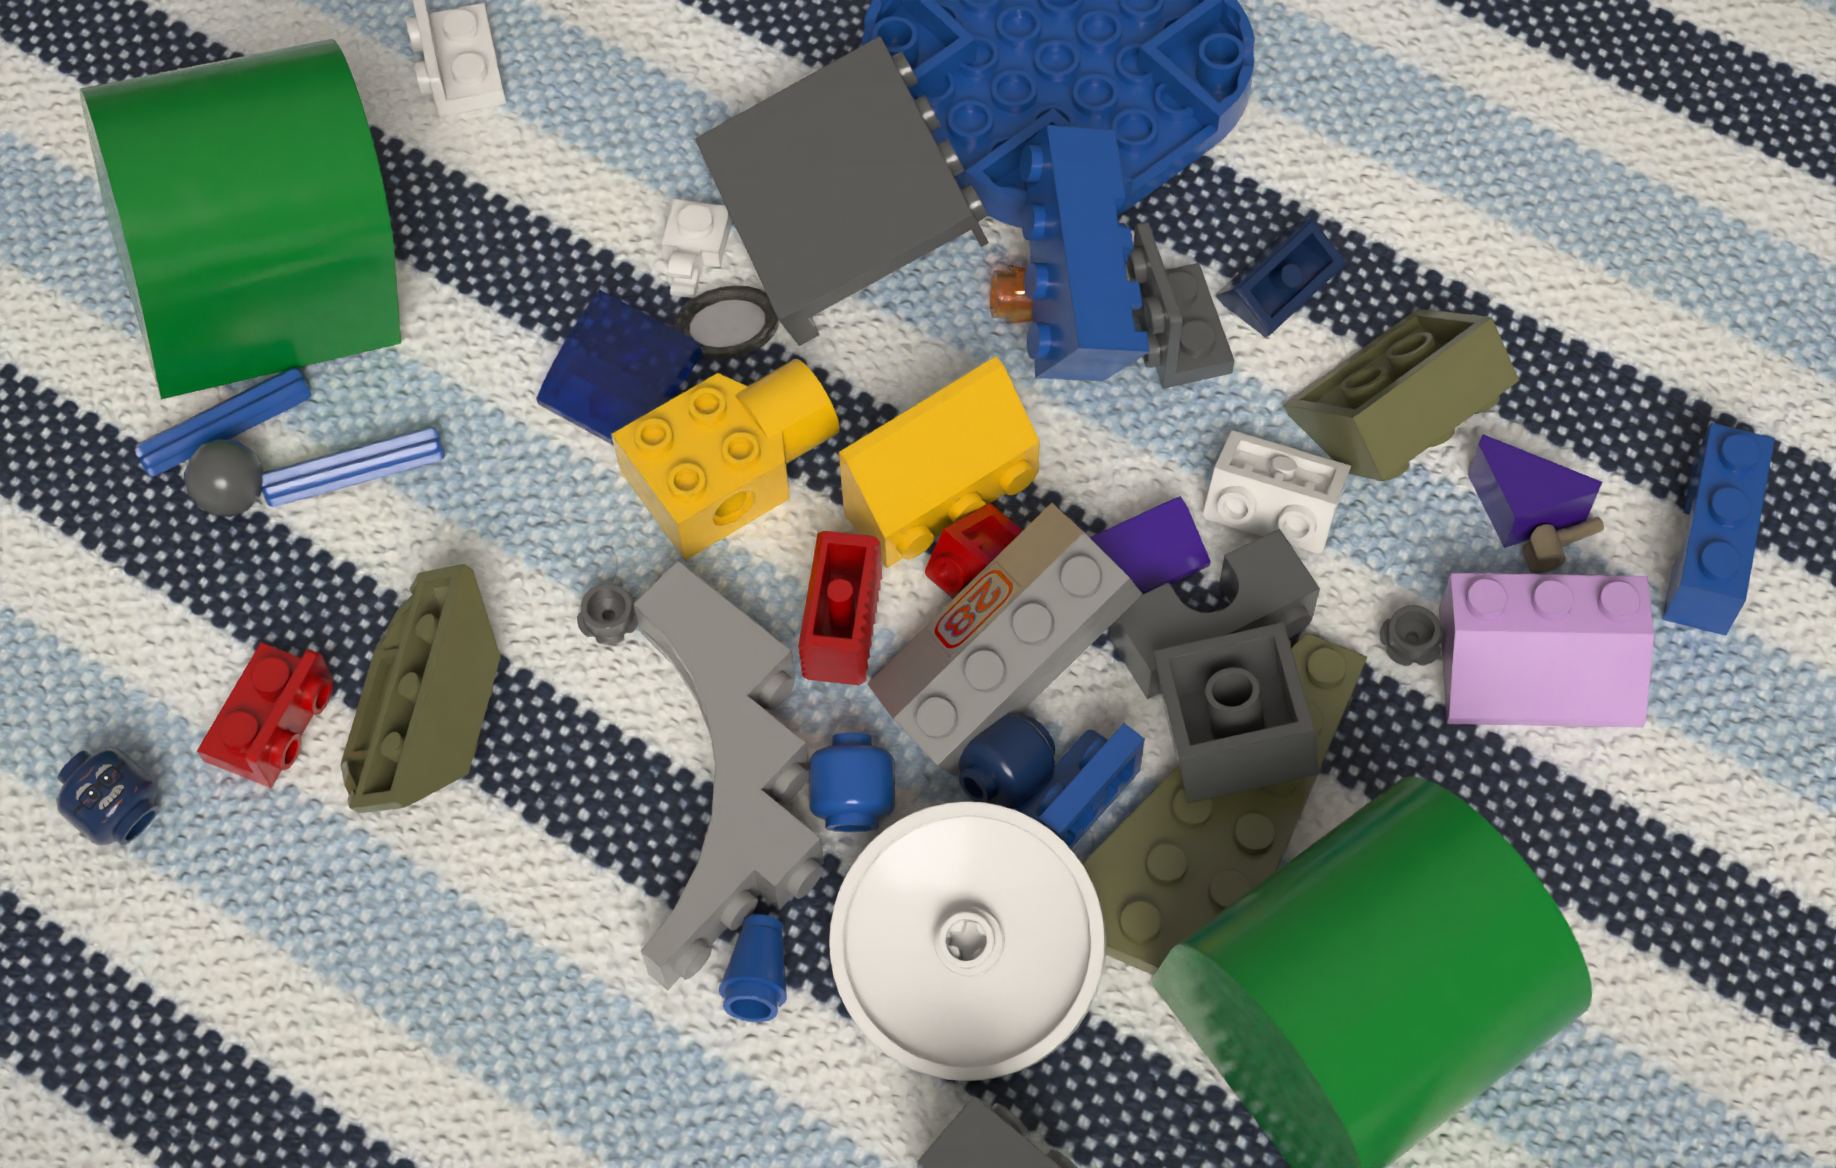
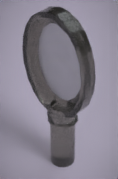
M733 285L705 291L690 299L681 307L676 315L674 325H670L666 329L660 327L657 331L611 341L610 345L616 365L664 353L669 355L670 352L683 349L692 356L703 359H729L751 353L764 346L775 335L779 319L766 292L749 286Z

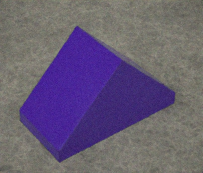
M1484 434L1478 443L1468 473V477L1504 548L1530 540L1532 532L1543 524H1550L1557 531L1586 521L1603 483Z

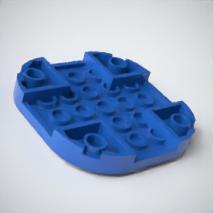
M873 0L864 18L862 45L881 36L891 56L901 51L905 55L919 82L909 88L914 99L925 95L941 124V127L932 131L935 140L939 144L948 139L965 170L955 176L960 188L963 189L972 184L988 216L1022 228L1023 212L1028 204L1027 181H1023L1020 176L1021 152L1026 143L1046 125L1115 130L1126 196L1122 209L1117 213V216H1119L1222 141L1242 117L1251 92L1255 38L1250 21L1237 0Z

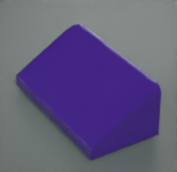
M1181 496L1089 537L1133 581L1142 592V595L1168 582L1169 584L1175 583L1209 567L1211 563L1191 513Z

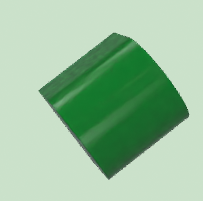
M334 39L80 89L83 114L106 217L161 400L278 373L289 368H299L401 344L394 243L384 185L359 92L346 58Z
M1419 777L1401 778L1175 945L1150 980L1151 984L1291 1168L1389 1167L1582 1016L1589 1009L1592 1000L1591 979L1580 946L1562 912L1536 874L1512 845L1470 805L1444 787Z

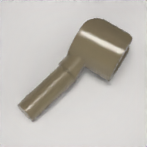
M1594 517L1557 531L1550 524L1538 526L1532 532L1530 541L1522 549L1530 571L1532 573H1545L1560 567L1566 560L1562 547L1569 546L1573 542L1603 531L1604 524L1601 518Z

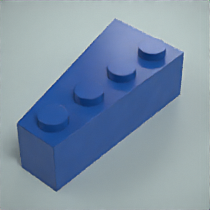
M1046 125L1023 147L1019 166L1021 179L1027 181L1028 204L1024 209L1022 217V233L1025 240L1030 241V263L1025 272L1024 289L1026 297L1032 299L1033 322L1029 326L1027 333V352L1029 357L1034 359L1035 378L1103 382L1150 352L1147 331H1135L1132 309L1139 310L1142 306L1140 285L1136 281H1127L1125 269L1128 257L1134 247L1131 227H1127L1124 223H1118L1117 213L1122 209L1126 196L1116 132L1110 129Z

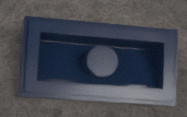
M1310 217L1285 230L1215 296L1223 306L1261 335L1268 337L1347 263L1315 220Z

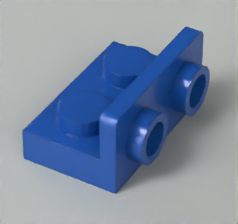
M1125 723L1120 726L1109 740L1092 729L1087 730L1055 765L1054 776L1051 780L1017 807L1015 811L1023 813L1046 826L1072 849L1140 772L1145 738Z

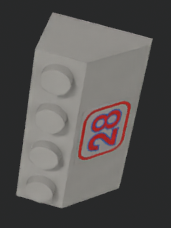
M1051 503L867 684L895 722L938 767L956 777L960 773L958 763L961 754L973 738L1007 713L1019 715L1142 595V592L1073 521Z

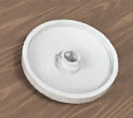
M955 802L932 806L914 812L895 822L868 844L849 869L840 887L834 904L829 942L833 975L841 999L856 1025L876 1047L898 1063L929 1076L947 1080L979 1081L1000 1078L1022 1071L1053 1053L1072 1035L1088 1013L1098 992L1105 965L1107 940L1105 919L1097 890L1079 858L1062 839L1046 826L1018 811L989 803Z

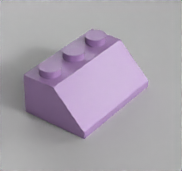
M1450 574L1439 606L1440 625L1444 631V640L1441 643L1447 724L1644 727L1647 717L1654 642L1648 576Z

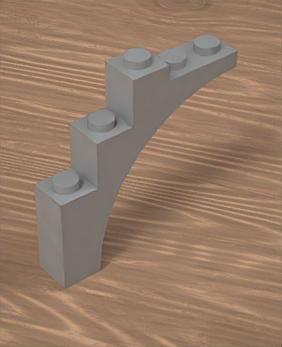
M679 561L675 562L633 603L640 633L675 667L697 701L711 737L715 762L712 815L698 864L674 910L641 950L648 974L667 991L680 977L684 980L690 979L704 966L712 952L710 946L727 928L733 931L743 925L744 919L751 916L758 904L756 897L759 894L780 910L792 896L800 899L816 885L823 873L822 865L824 864L821 838L777 803L779 800L786 803L794 798L806 783L809 775L806 742L765 710L766 708L769 710L776 709L785 701L793 689L796 678L792 650Z

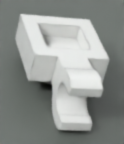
M673 199L660 244L662 259L669 260L667 275L674 277L670 295L694 298L702 266H721L733 222L726 206Z

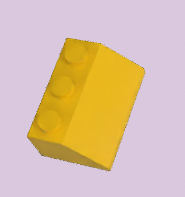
M997 356L839 452L844 515L860 535L875 536L879 540L881 561L886 568L903 558L909 560L921 555L931 546L934 538L941 535L945 527L992 503L1005 494L1015 495L1031 484L1036 474H1038L1040 441L1004 365Z

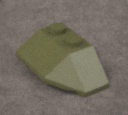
M465 564L418 573L410 587L412 595L396 611L374 650L340 764L344 786L349 794L347 799L349 808L357 813L406 808L469 774L471 763L477 750V741L488 701L492 695L493 683L501 656L474 571Z

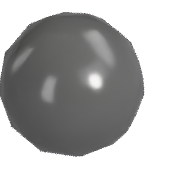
M218 439L201 445L189 459L184 472L186 490L191 501L201 510L212 516L231 517L248 511L259 499L262 492L263 467L259 456L248 446L237 440Z

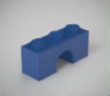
M1710 424L1692 463L1683 513L1689 514L1690 517L1681 549L1672 566L1662 620L1725 636L1729 632L1747 598L1775 438L1719 424Z

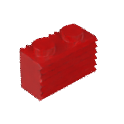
M832 531L817 533L798 644L802 677L808 680L858 686L867 681L866 670H868L870 647H872L871 636L874 635L873 625L876 624L875 613H877V602L879 601L878 591L881 590L880 580L883 579L881 546L875 536Z

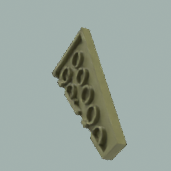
M1306 633L1293 646L1292 652L1315 729L1320 772L1364 670L1367 656ZM1177 766L1082 863L1097 890L1102 905L1106 926V955L1154 975L1175 945L1276 872L1318 775L1187 803L1179 767Z

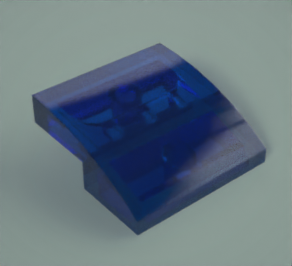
M599 290L574 325L553 361L536 397L537 403L614 446L612 433L670 400L702 357L700 342Z

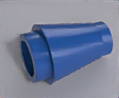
M751 915L743 921L742 930L719 986V993L724 999L723 1008L725 1012L736 1019L747 1022H766L772 1020L777 1016L778 1008L787 1000L784 940L782 936L783 924L774 917Z

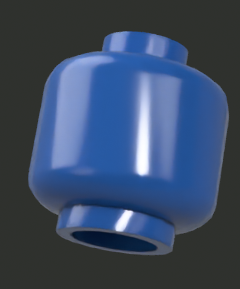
M835 734L832 736V746L815 751L810 758L809 809L813 815L825 820V829L830 831L868 832L877 830L879 828V820L888 817L895 807L894 757L887 750L872 746V736L869 734Z

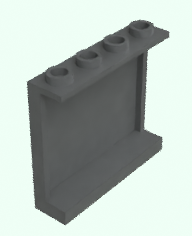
M881 36L695 138L776 315L798 346L820 335L812 316L962 234L972 230L981 247L989 243L979 224V221L988 217L981 200L972 184L963 189L960 188L955 176L965 170L948 139L939 144L935 140L932 131L941 127L935 112L925 95L914 99L909 88L919 82L902 51L891 56Z

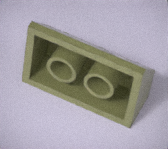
M1417 309L1284 404V408L1288 416L1334 461L1351 465L1349 474L1377 481H1387L1403 474L1409 468V462L1427 448L1440 445L1449 440L1455 434L1454 428L1473 414L1482 413L1494 407L1500 400L1499 395L1517 383L1519 378L1492 317Z

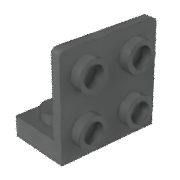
M1149 223L1135 224L1134 249L1130 253L1126 265L1130 281L1139 282L1142 306L1139 310L1132 309L1133 318L1138 317L1142 330L1147 331L1150 352L1142 356L1145 366L1147 368H1156L1163 389L1232 374L1235 360L1200 263L1165 270Z

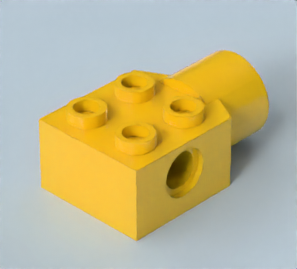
M793 359L748 386L717 373L611 435L621 474L682 558L687 560L789 500L786 464L837 435L840 431V426L835 409L817 377L801 360Z

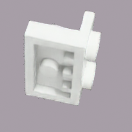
M413 0L416 17L406 19L407 29L413 52L423 51L425 61L414 63L422 97L433 95L439 117L506 104L485 3L429 13L425 0Z
M1231 430L1214 467L1203 517L1206 520L1261 537L1280 529L1291 546L1318 554L1322 553L1347 482L1351 465Z

